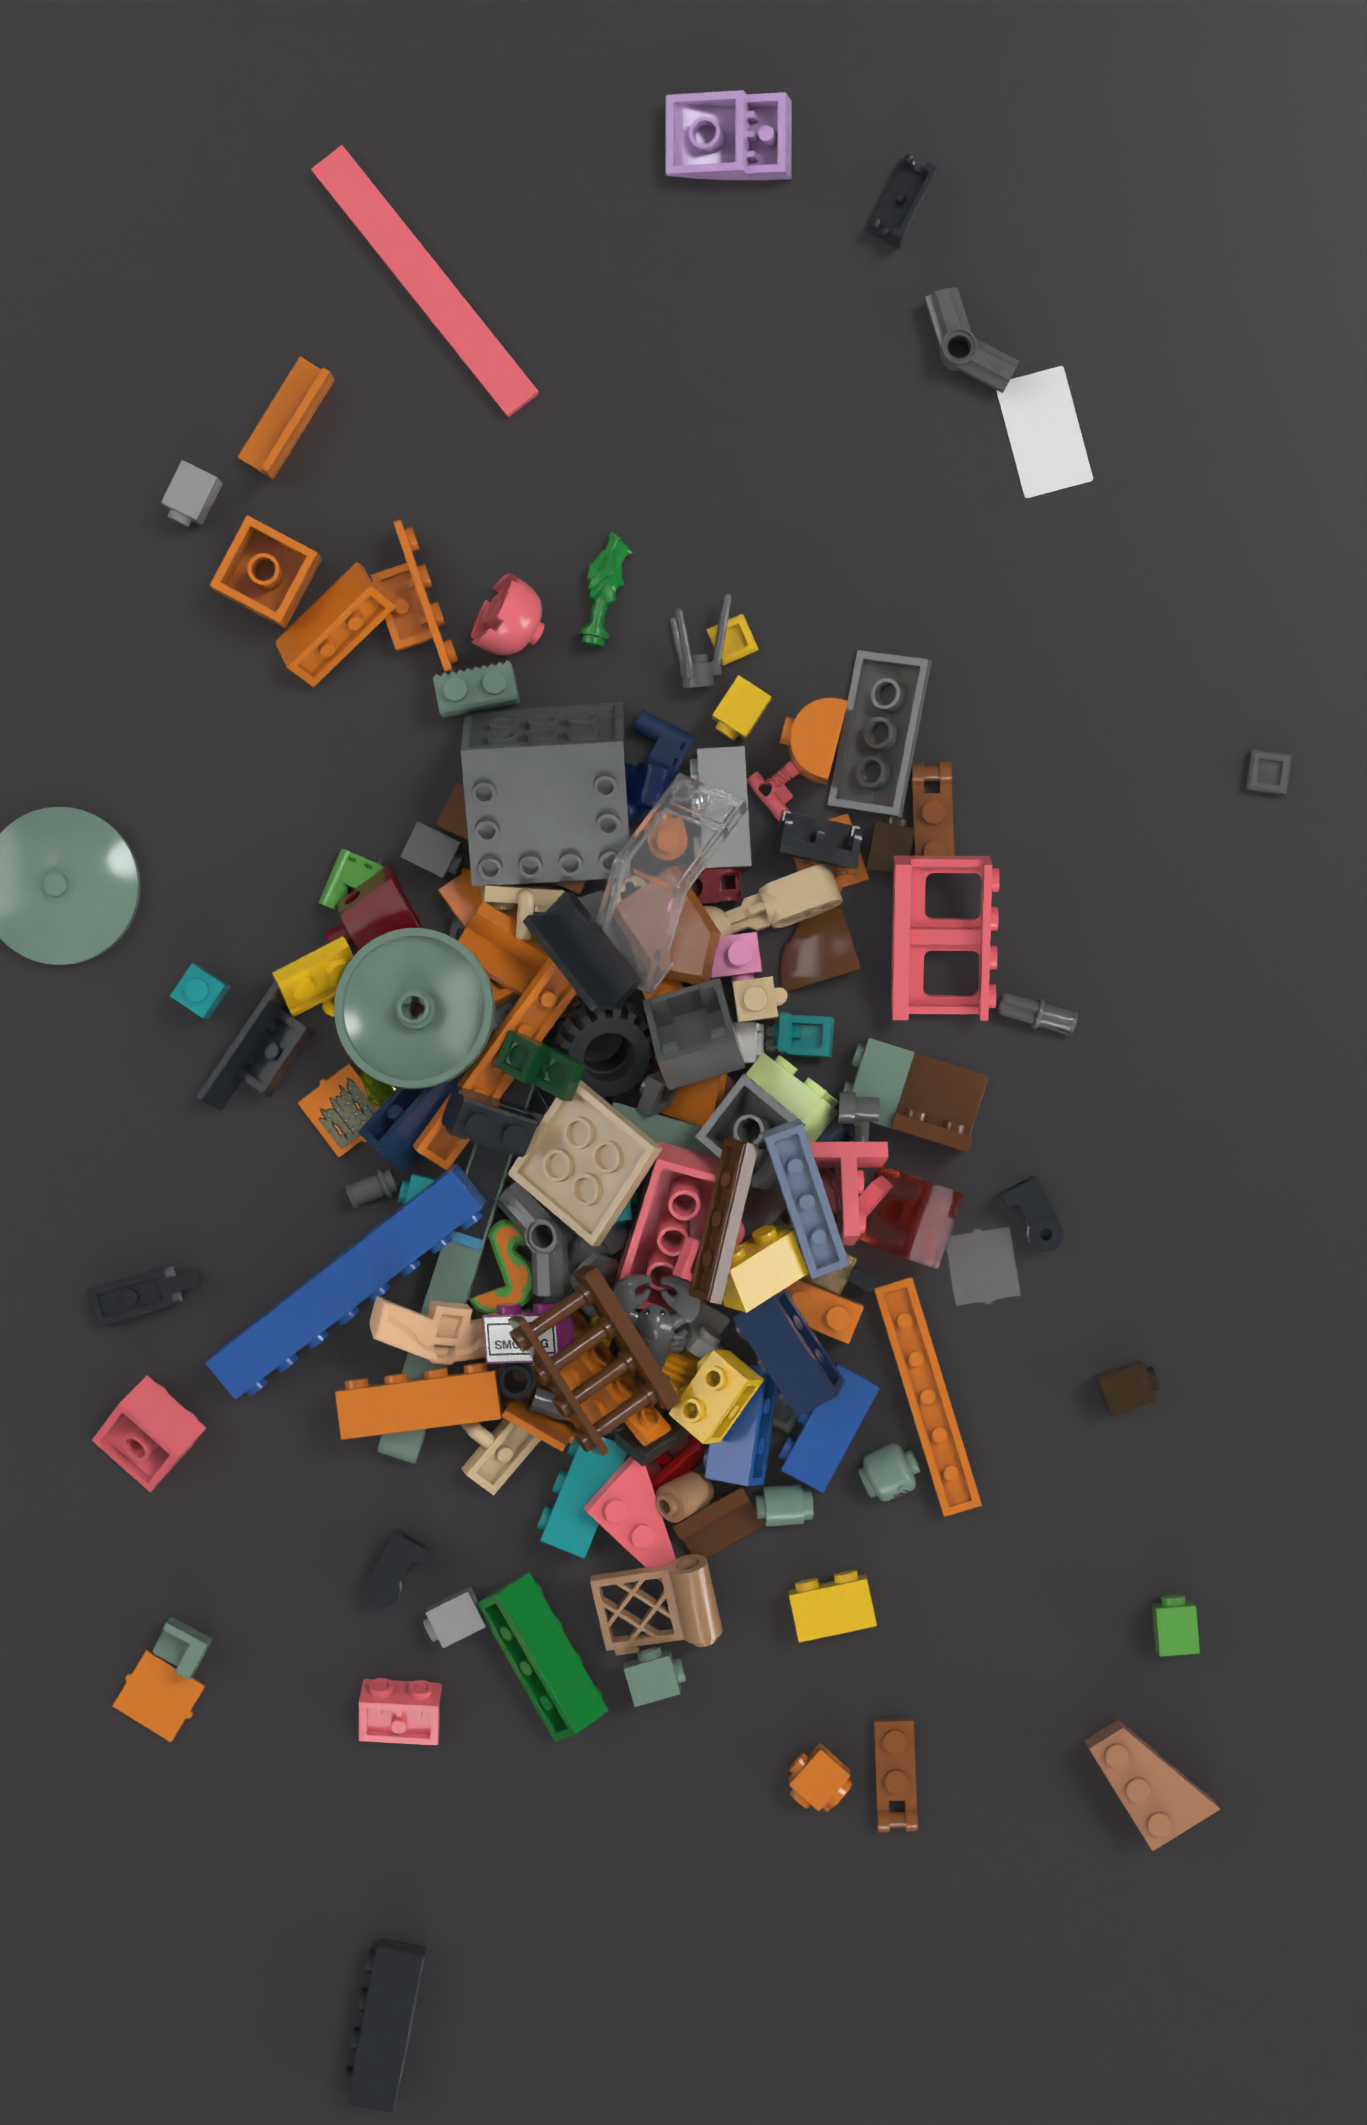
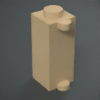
M773 976L732 982L738 1023L776 1019L778 1017L777 1006L783 1005L788 997L785 989L774 988Z

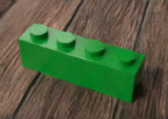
M530 1572L508 1581L476 1603L555 1742L579 1733L609 1711L602 1700L600 1690L590 1679L580 1655L573 1649L563 1632L561 1622L554 1616L543 1597L541 1587L534 1581Z

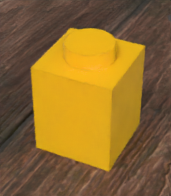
M738 675L712 715V719L718 722L715 729L735 741L737 736L746 740L771 702L772 696Z

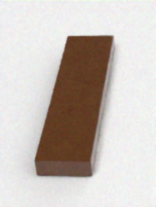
M728 1137L724 1140L691 1280L689 1296L722 1305L759 1145Z

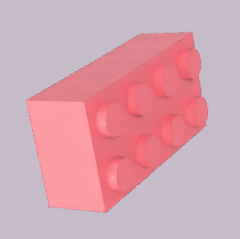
M657 1141V1144L663 1149L647 1173L614 1285L618 1280L630 1274L651 1276L652 1283L641 1285L635 1289V1293L643 1292L646 1288L651 1289L649 1297L638 1308L645 1309L656 1304L665 1308L670 1314H673L676 1311L666 1303L660 1290L666 1289L671 1294H677V1291L669 1285L660 1284L661 1278L673 1274L686 1236L701 1241L720 1158Z

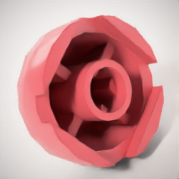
M510 573L505 574L492 588L499 593L494 596L491 602L485 599L471 631V637L474 638L472 643L495 655H511L521 651L528 643L536 644L545 626L540 622L543 609L541 600L534 589Z

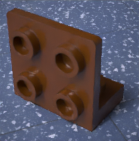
M914 1053L891 1129L968 1152L973 1138L970 1135L988 1081L987 1075Z

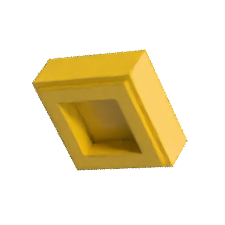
M743 613L728 620L721 657L722 667L759 651ZM718 625L707 629L713 647L715 646Z

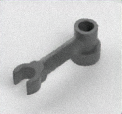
M839 1092L838 1124H854L853 1142L869 1141L870 1121H879L880 1098L857 1097L856 1092ZM857 1168V1170H863L864 1188H866L867 1168Z

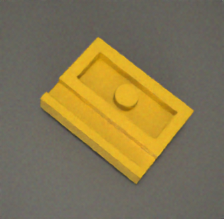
M343 936L272 972L282 997L286 1002V1006L293 1017L335 996L341 975L353 958L352 951Z

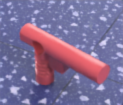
M791 761L767 780L758 771L747 779L748 785L778 822L780 821L782 810L790 811L785 804L793 799V795L787 789L785 783H788V780L791 781V778L796 777L800 773ZM762 786H771L772 789L768 796H764L759 790Z

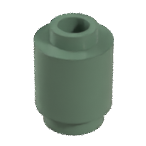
M800 1484L762 1487V1495L755 1496L756 1518L764 1519L765 1527L804 1524V1520H813L814 1511L811 1488H802Z

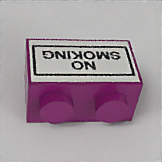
M557 1302L535 1303L532 1310H521L520 1303L496 1305V1312L483 1315L486 1364L534 1362L527 1350L525 1352L520 1351L509 1334L513 1328L508 1319L517 1315L524 1317L529 1324L555 1306ZM573 1313L537 1337L549 1357L575 1340Z

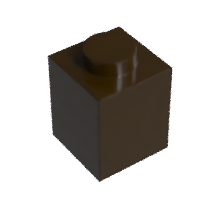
M884 816L883 822L876 821L874 823L866 871L893 876L894 856H910L915 828L906 827L908 820Z
M1141 1360L1095 1375L1107 1413L1111 1416L1157 1401L1154 1391L1160 1389L1155 1371L1152 1366L1146 1368Z

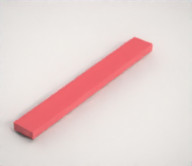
M343 145L339 146L311 169L312 173L508 418L535 398L539 394L536 387Z

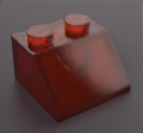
M886 1166L877 1168L872 1182L882 1175L893 1187L866 1218L865 1233H860L858 1241L907 1260L938 1269L964 1194Z

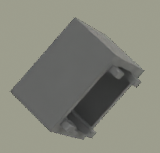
M720 978L643 1000L657 1063L668 1090L746 1068L731 1008Z

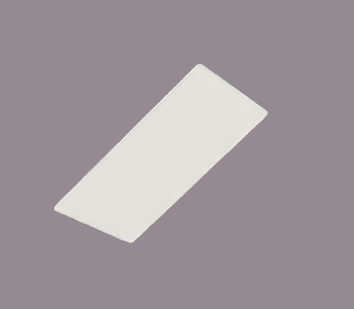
M1063 366L1010 379L1003 393L997 391L1025 498L1093 480Z

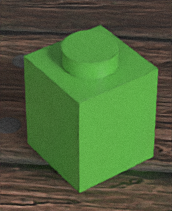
M1166 1595L1161 1597V1603H1151L1155 1651L1158 1655L1163 1657L1200 1654L1196 1605L1191 1600L1185 1601V1595Z

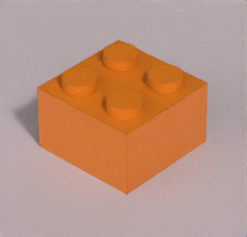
M247 515L209 586L215 592L286 629L323 559L318 552Z

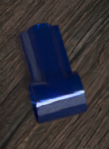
M625 763L627 802L643 809L661 812L673 773L647 763H639L638 766Z

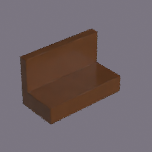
M737 1485L711 1500L709 1505L678 1523H673L675 1532L679 1539L684 1541L691 1554L703 1555L706 1559L765 1526L763 1519L756 1518L755 1505L743 1485Z

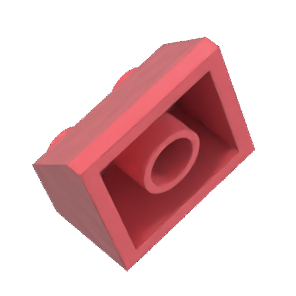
M147 1375L118 1404L92 1441L151 1493L193 1446L206 1427L198 1421L192 1412L186 1410L172 1398L163 1386L154 1382Z

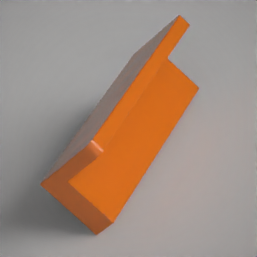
M299 357L238 455L239 460L273 480L335 381L332 373L324 367L320 369L304 358Z
M356 562L276 640L275 644L286 667L309 685L315 687L397 606L393 598L371 582L365 568Z
M483 901L469 920L458 941L479 959L489 978L521 997L549 959V956L533 935L532 939L515 938L517 921Z

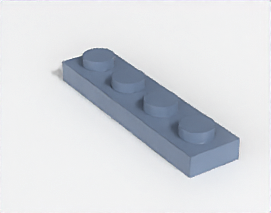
M799 1118L761 1132L811 1279L849 1266L802 1121Z

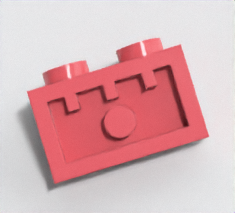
M364 1679L359 1699V1741L438 1745L442 1684L426 1680Z

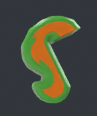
M502 1219L494 1224L488 1237L505 1286L468 1299L476 1310L485 1314L496 1312V1305L520 1303L522 1307L533 1296L532 1261L518 1251L519 1245H526L524 1234L510 1219Z

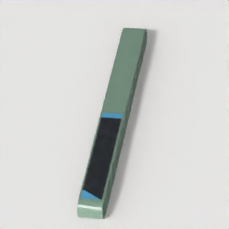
M514 1079L500 1100L529 1109L536 1085ZM478 1143L474 1144L465 1174L487 1200L480 1210L483 1216L468 1229L464 1230L460 1225L449 1234L452 1240L440 1251L421 1314L427 1316L431 1300L468 1303L488 1240V1234L497 1212L498 1206L496 1204L499 1196L503 1193L508 1172L514 1159L513 1154ZM408 1352L402 1373H408V1380L424 1378V1370L447 1368L448 1365L431 1364L427 1359ZM427 1429L382 1434L377 1452L416 1464Z

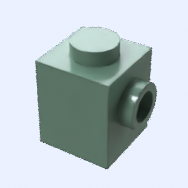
M660 1647L649 1648L637 1653L639 1659L624 1663V1672L634 1707L681 1694L680 1683L686 1681V1676L681 1659L673 1660L670 1650L661 1652Z

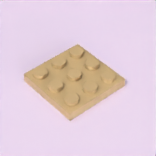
M580 1080L572 1101H562L557 1097L555 1098L536 1128L526 1155L523 1158H517L508 1175L591 1246H600L663 1148Z

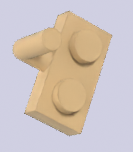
M530 884L481 886L482 900L490 902V905L496 909L513 910L514 903L518 904L515 937L518 939H532V933L525 926L523 920L528 915H533V912H546L565 892L560 886Z
M503 1419L492 1433L481 1426L479 1422L460 1424L466 1433L481 1445L461 1469L469 1478L494 1496L541 1439L506 1419Z

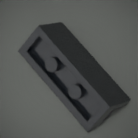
M573 891L563 892L545 913L528 915L523 920L525 926L591 1011L619 1008L642 983V980Z

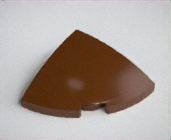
M841 904L831 910L797 922L798 926L789 943H785L782 954V986L786 992L861 969Z

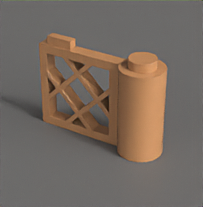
M685 1555L673 1560L670 1564L591 1575L590 1577L591 1589L606 1651L615 1650L616 1656L638 1653L639 1646L685 1640L697 1647H706L715 1643L723 1632L708 1562L703 1555ZM662 1578L664 1590L657 1599L639 1589L645 1580ZM617 1585L627 1591V1593L617 1605L604 1597L603 1586ZM633 1596L651 1606L642 1619L624 1609ZM665 1599L667 1600L668 1606L663 1604V1601ZM607 1609L612 1612L610 1616H608ZM656 1611H659L671 1619L673 1628L657 1630L649 1625L648 1621ZM618 1616L635 1626L630 1635L613 1637L611 1625Z

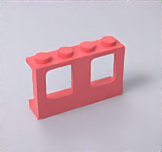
M894 856L891 975L892 1020H909V1014H979L980 1021H988L989 1008H996V984H989L990 970H997V946H990L991 931H998V907H991L992 892H999V868H992L990 856ZM931 873L978 874L981 877L980 914L975 918L928 917L925 914L926 877ZM928 951L977 952L979 954L978 991L973 995H929L923 990L925 954Z

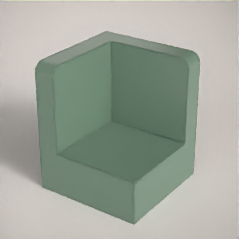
M170 1617L162 1628L163 1632L153 1649V1653L178 1666L175 1673L189 1680L195 1674L213 1638Z

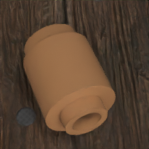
M687 1472L657 1489L655 1494L656 1508L659 1514L666 1520L678 1523L709 1505L714 1496L712 1482L710 1479L705 1478V1474L701 1472Z

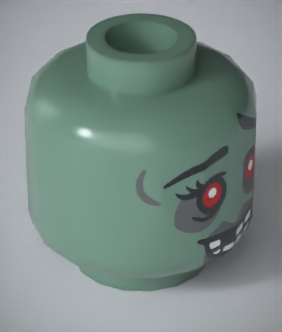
M895 1443L886 1445L864 1456L863 1467L859 1469V1474L870 1497L877 1496L881 1501L885 1502L914 1490L916 1487L914 1474L921 1472L912 1450L904 1452Z

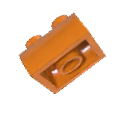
M838 698L818 699L805 706L796 718L786 716L780 744L789 746L792 763L802 776L814 783L825 786L827 784L848 704L847 700Z

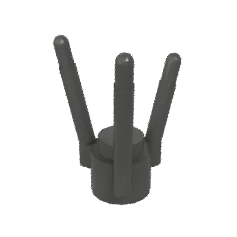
M725 594L723 598L712 661H708V654L691 655L682 609L677 608L675 610L676 618L672 617L670 619L672 635L680 663L683 688L713 686V675H722L721 657L732 598L730 594Z

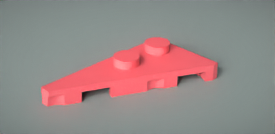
M629 1456L582 1509L644 1567L670 1564L676 1557L663 1518L656 1508V1496L646 1466L642 1467ZM657 1578L663 1584L662 1578Z

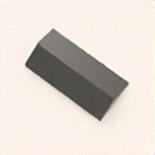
M857 650L828 806L872 815L902 817L931 669V660Z

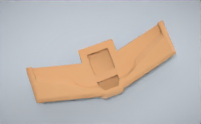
M379 1296L376 1297L369 1323L373 1339L425 1358L431 1364L452 1365L454 1362L486 1358L483 1318L470 1320L473 1310L467 1304L431 1300L426 1316Z

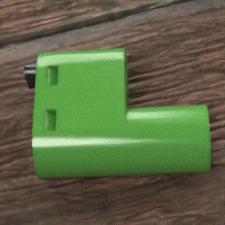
M341 848L318 903L338 911V902L348 894L350 887L357 888L383 869L384 866L382 865L385 860L378 857L377 861L373 862Z

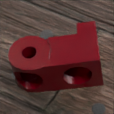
M679 869L702 905L742 901L740 869Z

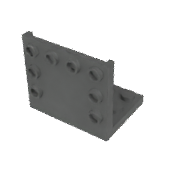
M623 702L490 709L465 713L461 761L472 887L632 878L624 758Z

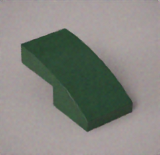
M508 1030L494 1067L523 1083L534 1084L562 1101H572L586 1064L536 1039L514 1030Z

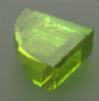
M361 1071V1078L368 1101L381 1107L396 1090L395 1087L376 1080L364 1071Z

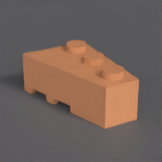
M1119 1720L1084 1740L1152 1851L1220 1810L1214 1799L1198 1788Z

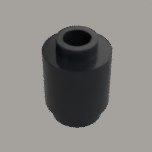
M534 1362L503 1363L497 1373L498 1389L507 1398L514 1400L529 1396L538 1383V1379L531 1369V1365ZM514 1369L521 1370L527 1378L523 1381H517L514 1379L512 1371Z

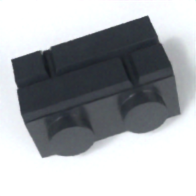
M457 1085L452 1090L441 1119L442 1124L452 1136L465 1140L469 1138L471 1142L522 1158L526 1155L538 1123L528 1108Z

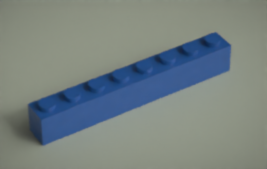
M456 1163L212 1353L205 1364L235 1400L245 1392L251 1397L268 1383L265 1376L277 1369L279 1373H282L299 1359L295 1353L307 1345L310 1350L329 1336L326 1329L338 1321L342 1326L358 1314L360 1310L356 1306L367 1297L373 1302L377 1296H382L390 1288L387 1283L398 1273L404 1278L413 1272L421 1264L418 1258L430 1249L435 1254L452 1240L449 1234L461 1225L466 1230L483 1216L480 1210L487 1200Z

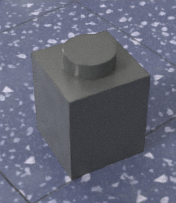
M417 821L400 857L446 880L449 873L457 874L466 854L460 852L463 847L461 842Z

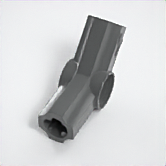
M957 287L935 291L924 297L939 345L940 360L943 365L949 370L961 371L1003 393L1019 364V360L975 338L971 332ZM956 341L963 342L967 345L969 354L964 358H955L948 351L949 344Z
M515 1182L499 1196L496 1205L522 1231L526 1245L532 1252L533 1294L538 1296L567 1295L570 1293L568 1246L573 1240L574 1230L520 1184ZM547 1226L553 1233L552 1243L546 1237L545 1230Z

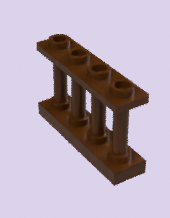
M584 1265L573 1273L578 1282V1285L575 1286V1292L529 1324L524 1317L512 1316L508 1319L513 1328L509 1334L519 1350L522 1352L527 1350L534 1361L531 1369L539 1382L544 1386L548 1384L556 1396L552 1399V1402L557 1411L564 1419L570 1418L577 1429L573 1435L581 1448L586 1453L591 1451L594 1454L604 1456L609 1450L601 1439L603 1436L648 1404L670 1410L680 1403L681 1399L599 1269L595 1266ZM583 1305H592L600 1317L596 1320L597 1325L549 1357L537 1337ZM605 1338L609 1340L613 1338L621 1350L617 1353L618 1358L571 1391L559 1371ZM625 1372H635L642 1383L638 1387L639 1392L592 1424L580 1404Z

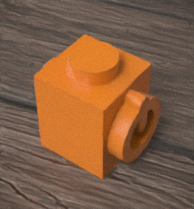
M821 1743L808 1756L804 1752L801 1753L788 1769L792 1773L788 1778L789 1786L793 1788L789 1793L806 1809L812 1805L817 1811L823 1808L828 1812L840 1802L852 1786V1782L848 1780L851 1776L850 1769Z

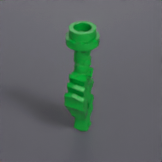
M614 532L609 533L607 548L603 549L595 561L589 565V573L586 578L589 584L587 591L590 593L588 599L594 602L589 623L585 627L580 628L579 635L581 636L580 643L592 648H604V643L609 639V633L604 628L605 615L607 614L608 605L616 601L615 593L617 589L625 586L622 578V563L629 554L634 553L621 541L623 537L617 536Z

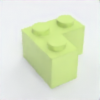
M762 1053L746 1075L797 1118H800L806 1124L804 1128L809 1142H815L834 1117L838 1115V1111L835 1109L838 1101L809 1077L804 1083L793 1076L798 1069L780 1055L774 1061L765 1053Z

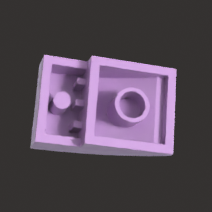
M744 90L666 95V175L712 180L792 179V100L786 92L746 94Z

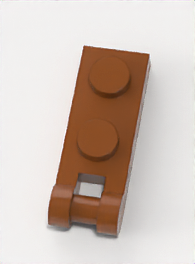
M939 761L937 766H924L923 762H912L913 828H915L913 837L914 856H955L951 761ZM939 781V793H924V782Z
M874 1719L878 1833L890 1832V1828H905L906 1832L918 1831L914 1719ZM889 1801H904V1812H889Z

